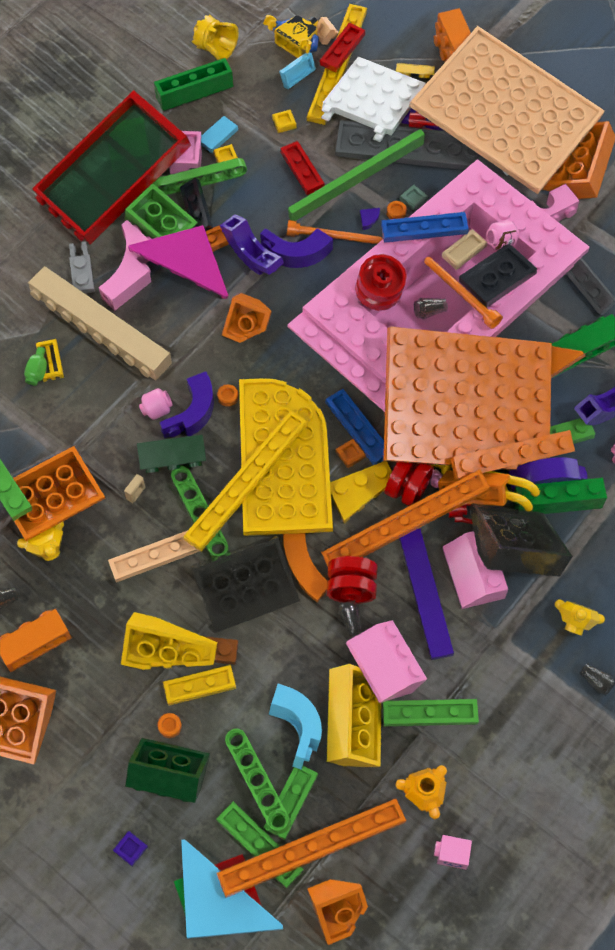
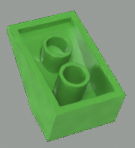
M153 183L125 209V220H128L132 225H137L141 229L142 234L146 237L149 236L151 239L194 228L198 223Z

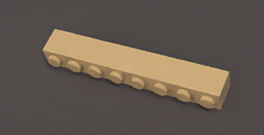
M44 266L28 282L31 290L30 294L38 301L42 300L51 311L56 310L64 320L76 324L81 332L90 334L98 344L103 343L111 353L123 357L128 365L137 367L145 377H151L156 381L172 364L171 355L168 351Z

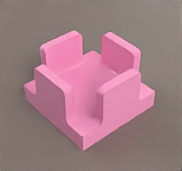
M182 131L187 135L191 146L169 167L170 175L190 170V168L201 167V132ZM163 134L161 135L159 158L174 145Z

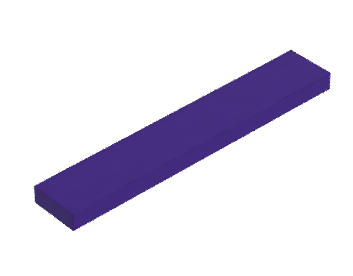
M416 529L399 538L428 651L431 660L450 657L454 655L421 529Z

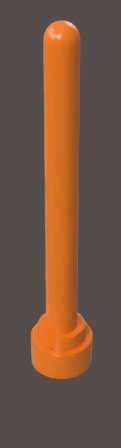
M289 220L287 236L311 235L317 228L300 226L301 224L297 223V221ZM318 228L334 239L378 244L383 240L380 236Z
M431 257L424 259V263L483 316L484 323L490 329H494L500 324L503 316L497 310L493 311L485 307Z

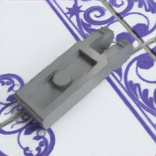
M82 242L83 255L76 256L74 243L69 244L73 286L84 294L95 292L87 242Z

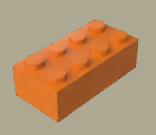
M460 8L438 13V19L435 22L436 35H434V44L436 47H439L441 60L446 62L471 34Z

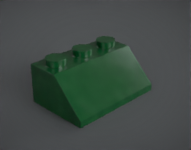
M203 435L137 443L140 470L145 469L146 473L159 472L158 467L167 466L168 470L181 469L180 464L189 463V467L203 466L202 461H206Z
M141 738L128 762L125 787L133 788L136 791L155 793L162 797L167 796L180 799L183 802L195 803L202 788L210 753Z

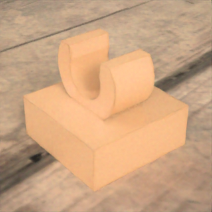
M327 17L320 18L316 25L317 36L322 45H328L331 39L336 38L338 31Z

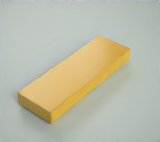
M231 665L163 682L168 706L236 689Z

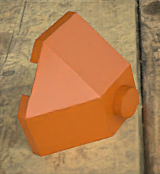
M240 293L232 298L222 336L241 343L266 331L272 311L260 300Z
M330 879L308 888V893L327 945L351 936L356 928L355 923L360 914L364 915L368 908L361 884Z

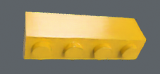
M347 664L329 669L327 762L341 766L380 767L381 703H379L360 667Z

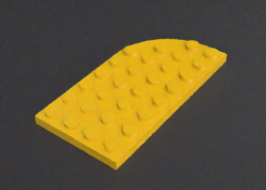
M239 379L241 467H243L290 410L308 421L307 427L242 503L244 536L333 532L327 427L321 409L317 407L312 401V397L305 391L289 386L287 382L275 379Z

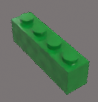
M226 58L154 82L156 98L162 111L234 87L233 72Z
M613 314L607 317L602 316L591 325H583L576 332L565 334L558 341L552 343L554 347L583 351L586 355L556 376L615 347V317Z
M603 478L535 484L540 490V494L537 497L532 496L527 489L515 486L514 493L521 494L529 499L533 509L526 511L522 505L513 502L516 517L601 509L605 504L607 494Z

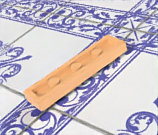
M185 531L109 559L108 562L117 583L200 551L183 539L187 532Z

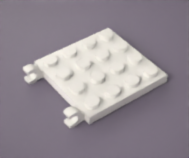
M357 57L323 101L322 111L324 114L321 119L329 121L334 113L373 128L376 133L373 140L381 142L385 134L392 135L411 109L409 107L411 100L426 83Z

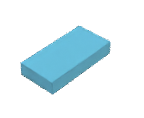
M304 53L279 71L285 88H291L316 70L312 53Z
M223 116L201 135V146L210 153H213L214 149L219 148L238 131V126Z

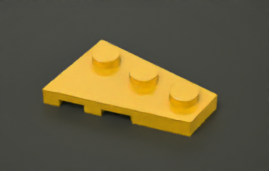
M387 461L330 482L331 498L344 524L357 511H361L368 502L385 491L386 484L392 473Z

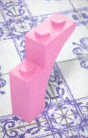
M128 220L121 224L126 240L124 258L111 278L99 287L101 299L114 311L151 283V271L146 265L148 260L135 252H130L128 249V245L150 240L151 238L142 234L141 229L135 224L132 225Z

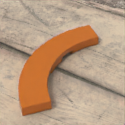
M306 533L283 534L284 551L290 570L300 587L318 603L327 592L328 580L320 574L309 556L306 545Z

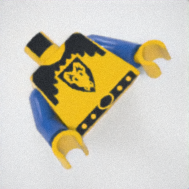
M266 15L263 24L268 25L269 30H274L275 44L297 58L304 53L317 51L319 37L317 36L316 27L318 20L312 16L305 20L300 16H294L288 20L277 21L275 17Z

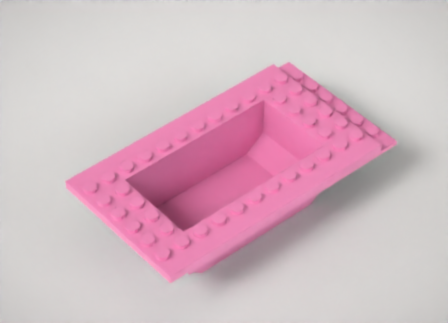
M478 159L410 217L465 212L469 228L468 232L473 229L486 242V233L492 223L509 220L515 224L519 230V238L514 248L537 268V274L487 307L493 311L497 310L503 316L502 321L497 327L490 329L484 323L483 316L424 263L426 257H431L459 282L460 275L497 251L487 242V247L459 269L455 270L442 258V252L464 235L384 243V239L381 240L303 306V312L287 325L290 330L384 412L388 327L496 337L573 268L574 264L589 251L590 247ZM385 254L400 261L405 268L407 278L400 300L396 305L388 310L377 311L369 309L360 302L356 296L355 285L360 267L364 261L373 255Z

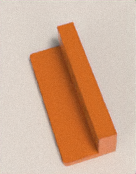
M446 471L438 481L439 490L462 478L455 479L453 471ZM483 473L491 491L466 504L504 506L507 502L505 485L510 480V474Z

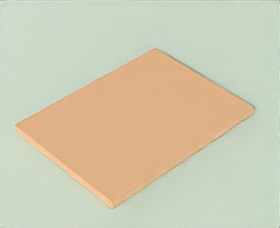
M479 26L472 31L409 104V107L536 194H539L605 112Z

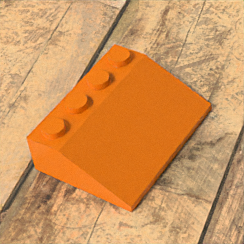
M609 121L597 122L542 190L552 191L566 184L578 199L597 198L615 142V134Z
M75 446L13 478L33 509L14 521L25 541L105 499L104 494Z
M0 676V756L30 764L36 763L52 714L56 690Z

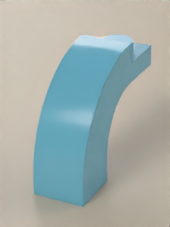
M277 684L269 715L288 721L297 730L299 745L292 767L302 769L304 761L309 762L312 750L317 752L322 733L320 717L314 705L303 694L293 688Z

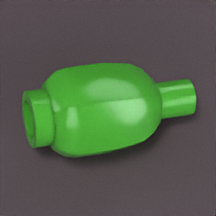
M37 347L36 354L32 355L26 364L24 376L26 378L25 382L29 385L37 386L38 382L44 378L47 362L44 358L46 349L43 347Z

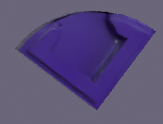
M380 208L360 210L363 230L371 228L380 216Z

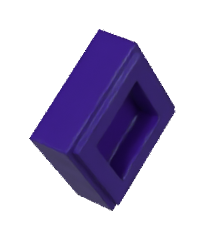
M128 831L113 851L133 867L148 846Z

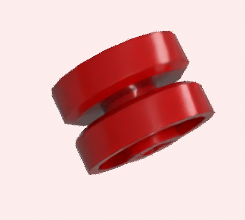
M379 254L367 258L361 265L355 285L357 298L369 309L377 311L388 310L395 306L400 300L407 278L405 268L400 261L389 255Z
M397 462L388 479L384 494L393 499H397L402 495V503L407 506L418 502L429 484L435 466L432 464L417 465V463Z
M343 556L332 559L328 562V577L330 580L327 581V596L334 601L349 604L373 601L376 599L377 584L374 581L377 579L378 565L368 558L358 556Z

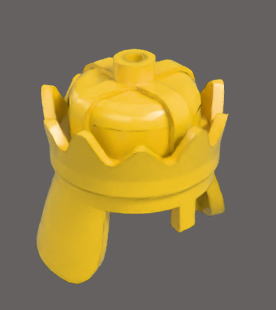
M209 14V16H205V19L197 21L194 27V40H192V43L197 46V49L209 51L217 60L223 58L227 60L236 47L239 35L238 27L233 23L220 22Z

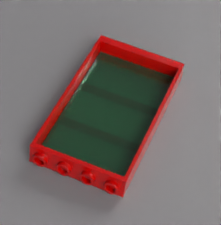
M133 90L32 188L37 195L35 199L42 206L46 204L49 207L48 211L55 218L59 216L62 219L60 222L68 230L72 228L75 231L73 234L81 242L85 240L91 245L133 201L191 146V143L186 134Z

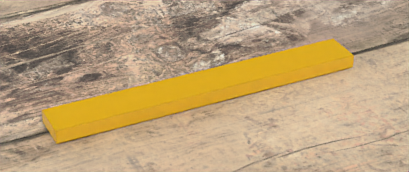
M349 4L337 37L348 23L361 28L367 14V8ZM351 54L336 73L325 68L309 109L307 121L322 125L326 124L327 121L321 119L324 114L322 111L323 101L344 76Z
M290 410L186 532L183 539L202 552L307 427L308 421Z

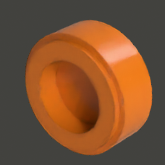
M393 201L388 204L387 216L389 219L406 217L407 207L403 202Z
M233 385L221 386L217 392L219 403L226 407L235 405L239 399L237 388Z
M167 713L160 717L158 720V730L163 737L174 738L180 733L182 724L177 715Z

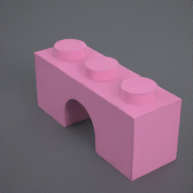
M564 184L549 192L546 203L549 208L541 209L559 222L566 217L570 218L575 215L579 200L570 188Z

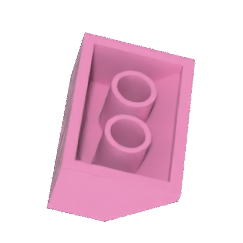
M488 528L465 533L443 546V552L462 609L505 599L508 587Z
M393 620L376 624L346 642L379 703L411 694L427 680Z

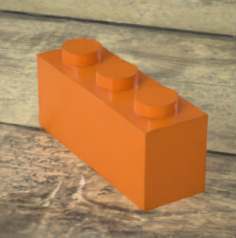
M55 608L52 611L43 612L38 619L32 622L23 623L18 630L11 634L6 633L0 636V656L11 673L70 640L72 637Z

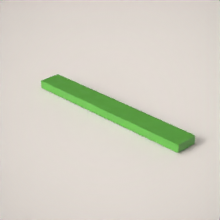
M421 129L417 130L288 208L289 219L297 221L424 144V132Z

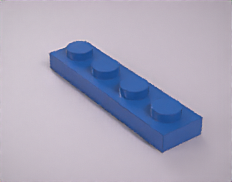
M465 212L381 220L384 243L468 234L469 231Z
M341 389L326 398L325 403L361 447L373 465L381 463L384 459V440L345 390Z

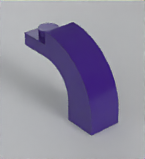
M234 214L220 225L226 240L234 252L255 273L270 275L284 264L281 256L267 250L259 243L252 233L247 219Z
M266 228L260 233L261 245L281 256L284 264L281 266L303 268L314 265L323 260L333 250V238L318 228L308 238L300 242L285 241Z
M206 371L186 379L188 390L193 398L189 408L179 415L159 422L164 439L178 436L183 431H185L187 437L193 436L209 421L213 412L214 397L212 384Z
M615 387L601 395L589 394L574 407L586 425L601 424L615 417Z
M565 457L540 459L520 465L516 470L509 471L511 476L527 479L534 484L587 479L585 467L578 465L577 459ZM511 485L512 491L514 492L515 485Z

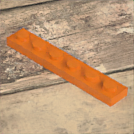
M568 430L450 457L454 478L459 479L481 469L482 473L574 452L575 448L571 431Z

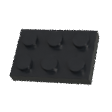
M508 244L460 275L459 282L485 307H489L536 275L537 268L511 244Z

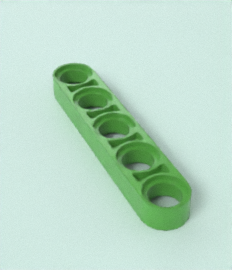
M235 158L159 177L153 184L157 187L164 186L159 189L166 195L181 192L180 186L195 177L200 180L201 186L241 177L247 172V167L242 158Z
M180 466L181 469L172 470V481L193 523H195L199 518L193 514L195 509L203 508L206 510L208 505L190 470L185 466ZM180 472L187 474V478L184 481L176 480L175 476ZM188 490H194L197 493L193 499H187L184 494ZM221 530L218 531L206 546L208 553L215 560L224 559L229 552L227 541ZM216 544H222L225 550L220 554H216L212 551V548Z
M241 729L230 730L225 738L226 745L268 826L277 834L285 833L291 826L290 817L248 737ZM236 735L243 737V742L239 746L231 745V740ZM245 755L253 756V762L249 766L241 764V759ZM255 775H262L264 777L263 783L259 786H253L251 783ZM266 795H273L275 798L274 803L269 807L263 806L262 799ZM282 815L286 819L285 824L279 828L274 827V818Z

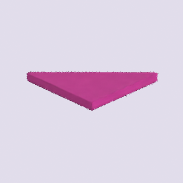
M203 225L128 245L130 252H135L143 256L144 259L156 265H161L169 269L170 272L182 278H187L196 283V285L212 291L224 299L228 298L227 290Z

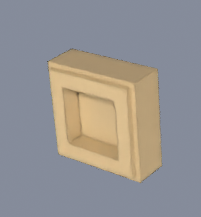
M136 474L124 490L126 499L131 503H134L146 488L143 477Z

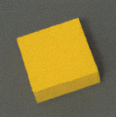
M291 110L272 114V119L278 133L297 128Z
M232 144L214 149V155L218 163L238 158Z

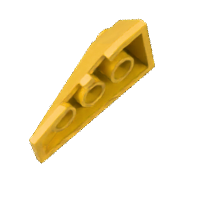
M134 612L126 624L121 665L142 670L160 666L171 668L175 665H185L186 667L213 665L218 642L157 617Z

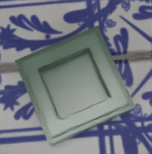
M415 185L411 186L400 196V201L413 211L428 200V196Z

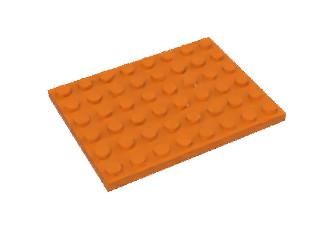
M388 327L383 461L452 466L450 457L550 435L552 343ZM523 464L514 465V466H510V467H506V468H501V469H502V470H516L518 466L523 465Z

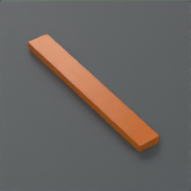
M481 469L321 553L327 566L329 561L337 557H364L491 491V488Z
M393 799L217 873V877L225 898H228L406 823V818L397 799Z

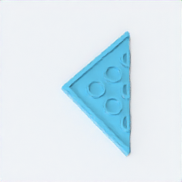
M185 839L181 840L187 939L283 930V925L245 891L225 898L217 877V873L221 870Z

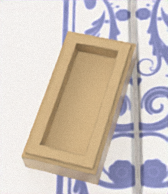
M472 229L468 234L442 252V258L457 270L487 247V242Z

